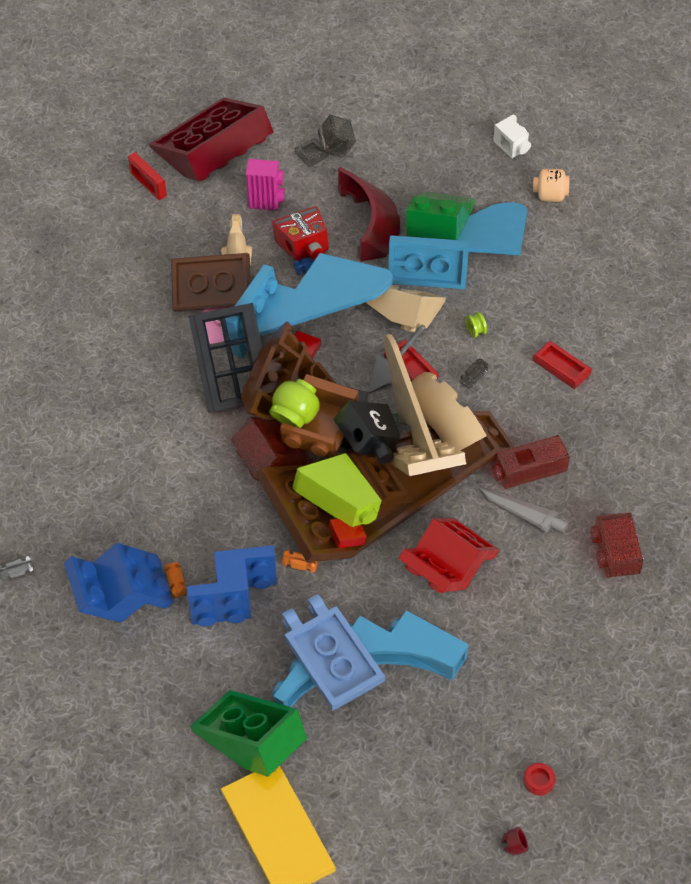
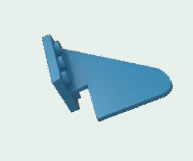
M512 202L489 206L469 216L458 240L390 235L388 270L393 276L392 284L466 289L468 252L506 255L521 254L527 208L520 203Z
M320 253L296 289L278 284L274 268L264 264L235 306L253 303L259 334L262 336L278 331L287 321L293 326L376 299L390 288L393 283V276L385 268ZM240 315L226 318L229 339L233 340L244 337ZM246 343L231 346L233 355L243 358L247 353Z

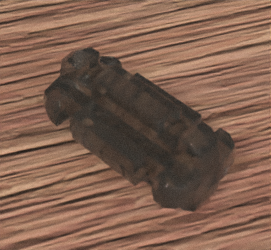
M481 358L476 359L477 363L474 362L464 372L465 374L460 376V383L468 389L473 387L472 383L476 384L484 375L483 372L488 371V363Z

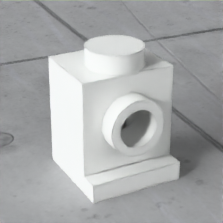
M514 114L495 124L493 141L511 158L519 154H525L530 149L529 133L523 126L517 123V117Z

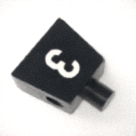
M348 400L333 419L356 453L375 455L379 464L389 463L394 458L391 449L400 440L401 436L388 404Z

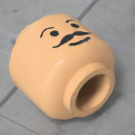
M542 169L539 177H534L533 192L538 193L539 199L543 202H562L565 196H569L570 176H566L563 169Z

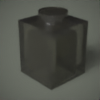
M330 114L318 129L320 144L324 153L345 157L356 143L350 120Z

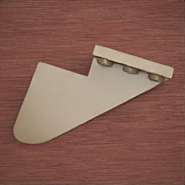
M391 334L384 335V346L399 421L411 427L414 445L398 447V452L393 453L392 465L407 475L413 476L466 464L464 452L448 443H442L441 439L432 440L398 345Z

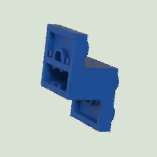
M115 543L94 562L72 556L64 562L80 613L122 622L145 603L161 608H167L174 603L170 593V586L165 579L161 567V560L157 554Z
M274 545L214 552L217 583L187 586L192 625L198 624L206 627L215 624V622L222 621L240 623L245 619L251 618L248 587L266 589L271 585L277 584Z

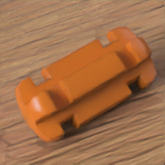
M285 550L282 558L283 566L287 567L289 564L291 568L307 571V569H311L310 572L313 573L318 566V561L306 562L302 553L297 551L290 553V550Z
M168 563L165 566V572L171 595L174 598L183 597L187 594L180 563Z

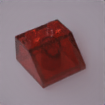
M250 416L231 441L236 447L239 457L249 467V472L254 479L259 481L256 474L261 467L306 465L312 463L304 449L291 448L282 442V423Z

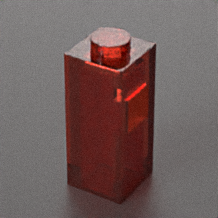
M556 435L497 452L495 464L492 465V472L495 480L501 481L504 489L566 472L570 456L560 436Z

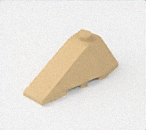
M392 284L384 294L365 303L390 321L401 324V329L416 332L417 328L421 325H424L425 328L430 325L445 303L446 297L419 290H399L398 285Z

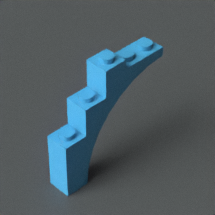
M407 610L401 619L396 618L393 621L389 631L362 616H359L354 624H349L376 664L409 665L432 671L453 680L467 659L469 644ZM297 658L291 664L290 674L285 681L280 680L273 690L272 696L275 703L292 707L302 695L315 686Z

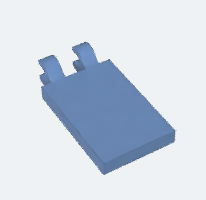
M316 594L307 599L310 604L308 610L314 617L312 620L302 624L295 611L291 608L281 614L284 618L282 624L288 631V633L284 634L285 641L331 710L334 711L385 682V675L338 607L335 606L328 610L321 597Z

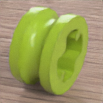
M475 312L473 317L471 315L465 317L466 327L472 338L478 337L479 333L481 335L487 334V324L481 312Z

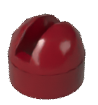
M520 827L513 828L503 835L501 842L502 844H508L504 850L509 855H520L529 850L527 838Z

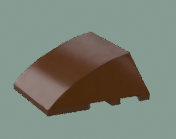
M288 321L278 329L260 350L241 395L247 414L275 422L279 421L269 411L273 406V395L282 383L286 381L296 382L297 379L304 380L306 374L336 383L321 363L315 362L306 351L307 345L304 342H299L291 332L292 326Z

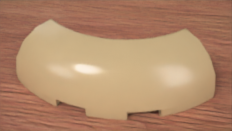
M424 372L411 381L425 421L435 430L443 442L454 446L458 450H462L487 436L469 407H463L456 401L457 393L445 381L438 383L436 375L430 372Z

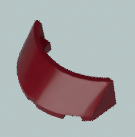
M339 167L338 189L340 196L349 194L353 196L355 203L368 201L372 213L369 227L360 239V246H358L361 262L387 257L389 254L390 235L399 236L400 217L394 202L377 186Z

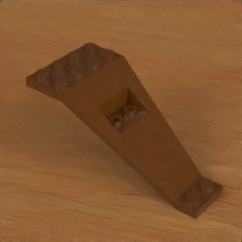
M473 411L472 413L487 436L460 450L465 454L466 464L409 476L393 466L391 461L387 464H379L375 455L358 454L354 449L337 454L336 456L345 453L348 455L382 500L376 520L369 524L361 525L367 536L365 545L347 548H337L328 527L330 520L337 518L293 489L297 468L306 465L261 467L256 476L306 562H317L354 557L490 461L512 459L517 450L490 411ZM427 425L432 440L440 439L435 430L430 425ZM411 431L400 434V440L391 449L393 453L398 452V447L414 445Z

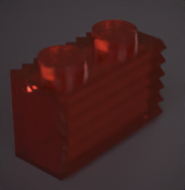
M631 512L596 516L595 525L591 526L590 533L593 544L598 543L599 551L596 553L597 564L599 568H604L606 578L640 574L643 557Z

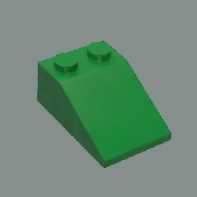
M424 192L413 196L406 209V236L458 240L476 203V199L434 192Z
M229 690L190 726L195 734L245 770L267 777L307 739L298 709L233 690Z

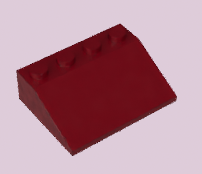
M223 97L156 139L149 146L184 177L203 181L210 176L211 172L229 164L228 161L247 153V149L253 145L264 142L266 137L274 131L264 106Z

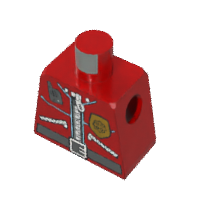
M317 206L272 221L276 243L295 261H300L307 257H311L315 261L320 253L325 254V251L329 249L327 229Z

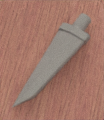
M479 487L490 502L530 522L543 531L548 532L550 528L565 533L568 527V522L557 518L559 512Z

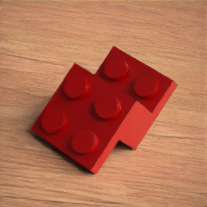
M433 518L416 548L404 549L398 559L406 564L405 568L410 573L416 576L422 575L429 581L428 585L435 591L440 593L465 590L483 561L493 560L500 549L456 518Z

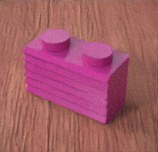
M248 160L246 184L249 209L277 211L279 203H284L285 188L281 187L284 183V170H280L279 161Z

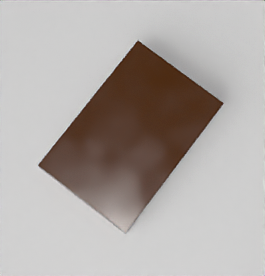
M237 253L171 259L172 310L176 312L234 307L251 284L250 254Z

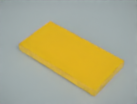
M280 766L269 777L254 772L221 788V793L269 884H312L336 871L334 863Z

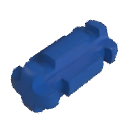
M311 257L303 258L301 262L298 260L294 261V269L297 275H301V272L307 273L314 263Z

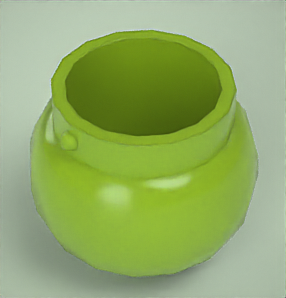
M297 379L296 382L286 381L275 391L272 398L273 406L269 413L280 423L302 428L304 424L310 423L318 413L320 403L315 395L317 390L301 379Z

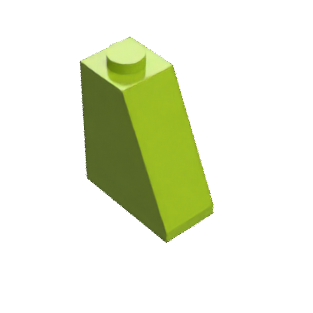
M346 453L297 468L293 489L304 498L351 527L360 524L366 525L376 520L382 500Z

